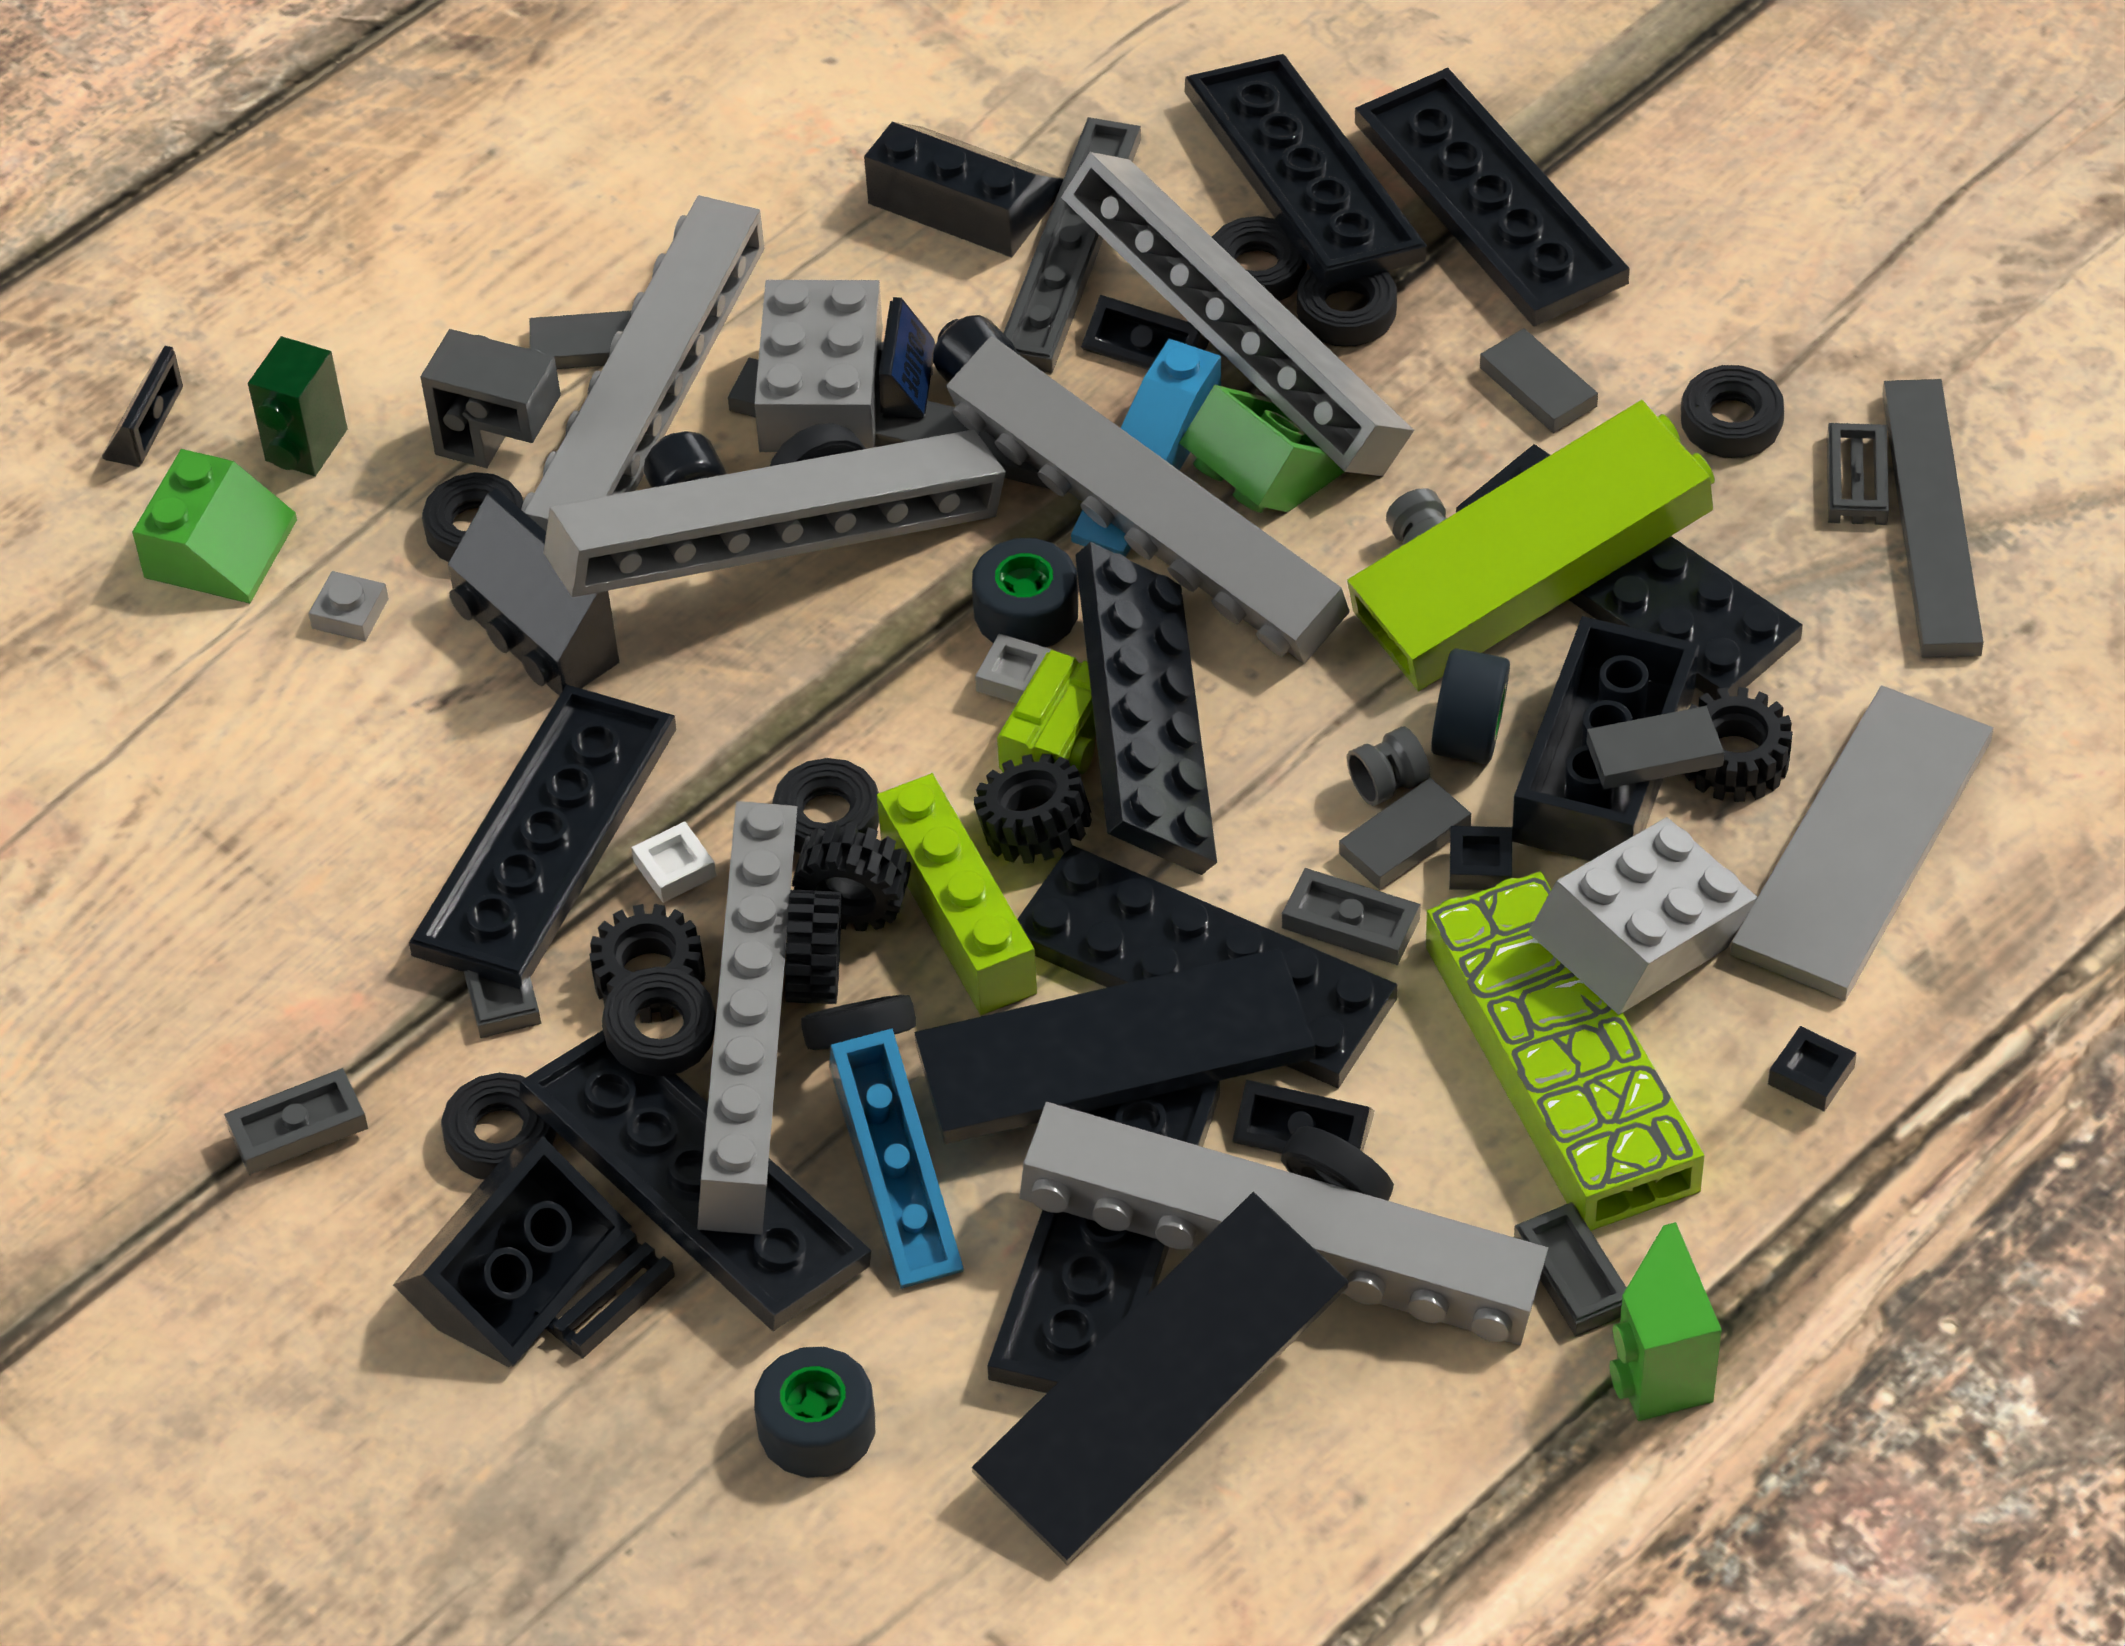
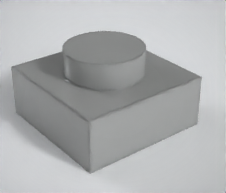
M332 571L309 611L312 629L366 642L389 599L386 584Z
M998 634L975 675L976 691L1017 704L1046 653H1049L1052 649Z

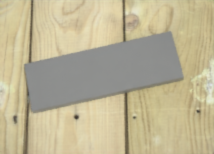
M1881 685L1734 937L1730 955L1846 1001L1992 740L1994 727Z

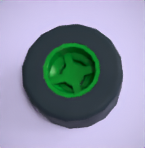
M1015 538L996 544L980 557L972 571L974 619L982 635L993 643L998 634H1003L1042 647H1050L1067 636L1078 619L1077 570L1069 555L1053 543L1036 538Z
M1458 648L1450 652L1436 708L1431 741V751L1433 754L1481 764H1487L1491 761L1502 718L1509 679L1510 661L1507 658Z
M824 1346L796 1349L779 1356L763 1371L755 1388L754 1411L759 1440L768 1458L784 1471L805 1478L829 1477L851 1468L867 1453L876 1433L872 1384L862 1365L848 1354Z

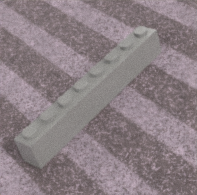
M1090 152L1061 198L1344 472L1384 476L1414 432V429L1131 160Z
M698 195L687 216H680L674 230L673 242L667 253H661L656 259L651 282L645 292H639L635 297L628 324L624 331H618L613 337L606 364L602 371L597 370L592 375L588 387V396L580 411L575 410L570 415L562 444L557 452L552 451L547 457L543 478L535 493H528L524 499L521 510L545 531H547L550 506L636 490L644 475L645 458L651 448L665 436L765 249L760 209Z
M991 335L946 385L956 406L952 412L967 429H974L977 434L983 429L997 439L995 441L997 448L1015 464L1021 465L1024 461L1030 463L1039 470L1037 474L1041 481L1056 494L1064 496L1067 492L1071 493L1082 502L1080 504L1082 510L1098 525L1107 528L1112 523L1125 533V541L1139 555L1148 560L1155 555L1169 565L1167 568L1168 572L1180 585L1191 592H1194L1198 587L1213 597L1212 604L1225 618L1235 624H1239L1242 619L1258 630L1256 633L1258 639L1276 655L1283 657L1288 652L1305 664L1349 614L1350 611L1343 590L1339 585Z
M974 429L550 506L543 553L572 597L996 517L1006 471Z
M736 801L701 1174L698 1230L760 1235L763 1232L797 806Z
M1050 1102L1045 1103L1023 1163L1019 1199L1032 1202L1037 1207L1048 1212H1066L1094 1220L1102 1227L1110 1230H1128L1152 1237L1171 1248H1189L1194 1250L1254 1191L1349 1281L1348 1288L1343 1294H1346L1352 1300L1362 1304H1380L1410 1313L1413 1317L1423 1322H1442L1469 1330L1488 1341H1506L1521 1346L1549 1247Z

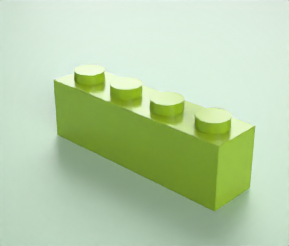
M928 774L878 793L877 804L881 840L889 836L896 841L894 850L903 848L907 853L906 862H911V872L907 886L980 1016L1037 994L1034 947L934 774Z

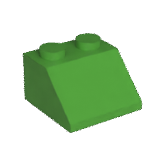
M1218 385L1213 386L1179 442L1180 445L1196 456L1193 465L1198 470L1217 481L1225 479L1236 488L1232 494L1233 497L1244 506L1259 513H1262L1265 508L1289 512L1345 473L1268 397Z
M180 449L132 533L144 578L250 604L294 527L297 517L296 512L234 461Z
M1676 1222L1663 1225L1622 1295L1620 1323L1614 1324L1612 1328L1617 1350V1359L1611 1360L1609 1363L1612 1383L1620 1399L1629 1398L1638 1421L1714 1402L1722 1329Z

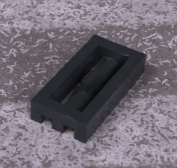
M627 1228L575 1287L576 1289L582 1285L545 1329L583 1359L675 1277L673 1263L664 1256L661 1259L656 1257L655 1249L646 1242L642 1245L638 1243L636 1234ZM643 1267L647 1269L640 1278L578 1333L573 1331L597 1308H602L617 1294L616 1291ZM560 1288L535 1309V1313L539 1314Z

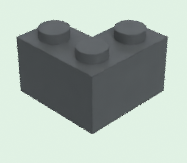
M453 329L448 330L420 376L435 455L483 468H488L505 437L533 443L561 396L554 355L542 353L533 348H523L492 340L482 335H472Z

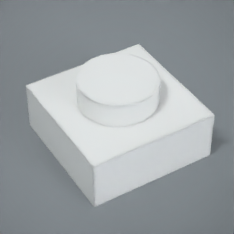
M685 821L631 847L635 865L662 903L716 877L714 860Z

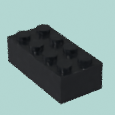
M1585 616L1581 617L1514 794L1512 842L1591 861L1646 829L1663 778L1603 789L1586 743L1587 729L1687 710L1695 691L1698 643Z

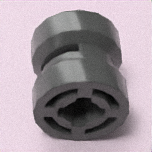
M1428 488L1415 489L1403 494L1390 505L1386 513V523L1395 538L1402 541V546L1447 519L1446 509L1435 491Z
M1405 726L1386 733L1382 743L1375 746L1363 744L1348 751L1346 756L1349 774L1354 786L1361 797L1371 806H1376L1391 799L1394 791L1402 786L1408 789L1414 788L1430 777V767L1423 747L1412 731Z

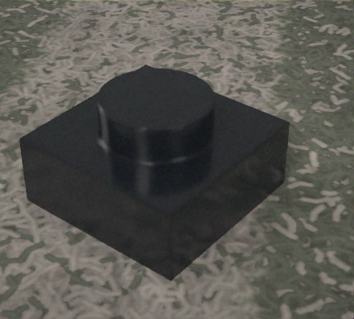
M1451 826L1449 890H1487L1504 880L1512 878V827Z
M1799 1026L1770 1068L1768 1085L1825 1112L1855 1068L1857 1053Z

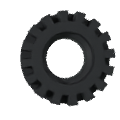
M1727 687L1717 689L1715 701L1706 693L1699 697L1698 706L1691 704L1689 709L1707 706L1719 739L1728 736H1738L1749 739L1759 746L1752 751L1742 753L1724 750L1723 766L1685 773L1684 775L1688 781L1696 778L1695 788L1703 794L1712 786L1714 787L1713 798L1723 801L1726 792H1733L1734 802H1745L1747 791H1751L1756 800L1765 796L1766 786L1774 791L1780 786L1781 777H1786L1793 731H1791L1792 722L1789 715L1783 716L1784 707L1778 701L1767 707L1768 695L1759 691L1755 699L1748 698L1749 688L1738 687L1737 696H1729Z
M1042 753L1039 762H1034L1032 754L1022 756L1023 764L1014 766L1012 760H1009L1002 764L1003 773L1000 774L992 770L986 775L988 784L979 783L976 789L978 797H974V806L987 845L990 846L992 853L997 857L1003 854L1005 861L1014 863L1018 856L1021 855L1023 863L1030 864L1034 863L1035 855L1042 854L1044 861L1055 858L1052 850L1059 847L1066 853L1073 848L1071 838L1081 841L1086 835L1084 827L1091 826L1092 818L1090 813L1092 812L1076 766H1070L1069 761L1061 756L1054 763L1052 754Z
M833 823L827 824L825 831L818 827L812 831L811 837H806L793 876L792 886L794 890L841 892V929L846 930L847 923H853L856 931H866L868 923L875 930L884 928L886 921L891 924L896 919L897 913L900 912L910 877L911 862H906L907 853L903 848L894 850L896 841L889 836L880 841L876 839L877 830L868 827L866 834L858 832V824L847 823L845 831H841L838 824Z
M790 890L785 964L786 1002L837 1003L841 941V892Z
M643 904L634 905V916L627 918L624 911L620 910L613 914L614 927L604 920L598 927L599 937H592L590 943L591 953H589L597 996L599 1000L603 998L604 1006L607 996L621 979L634 973L625 969L624 966L631 959L643 954L656 953L665 955L671 959L665 968L681 970L698 979L700 983L705 982L706 973L700 935H697L694 923L691 920L685 923L683 913L676 909L667 917L665 905L654 904L652 914H645ZM664 1004L649 1005L639 1012L641 1023H652L651 1013L660 1012L663 1021L673 1018L672 1007Z

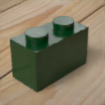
M280 336L248 382L265 461L273 463L281 469L296 470L316 477L348 430L332 351Z

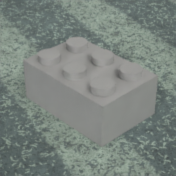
M879 280L765 281L755 393L759 452H777L782 444L797 432L816 424L835 423L850 429L866 449L875 447L883 332Z
M1666 817L1558 879L1528 933L1620 1015L1726 950L1758 897L1743 885L1733 872L1724 868L1699 846L1688 832L1678 827Z

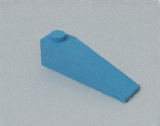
M1168 339L1146 373L1121 429L1180 470L1191 452L1180 445L1179 442L1213 386H1221V356ZM1083 510L1081 511L1071 533V542L1082 546L1092 542L1125 557L1131 549L1124 539V532L1112 523L1107 528H1104L1094 522Z
M893 1028L832 1044L829 1068L845 1123L900 1288L963 1272L964 1268Z

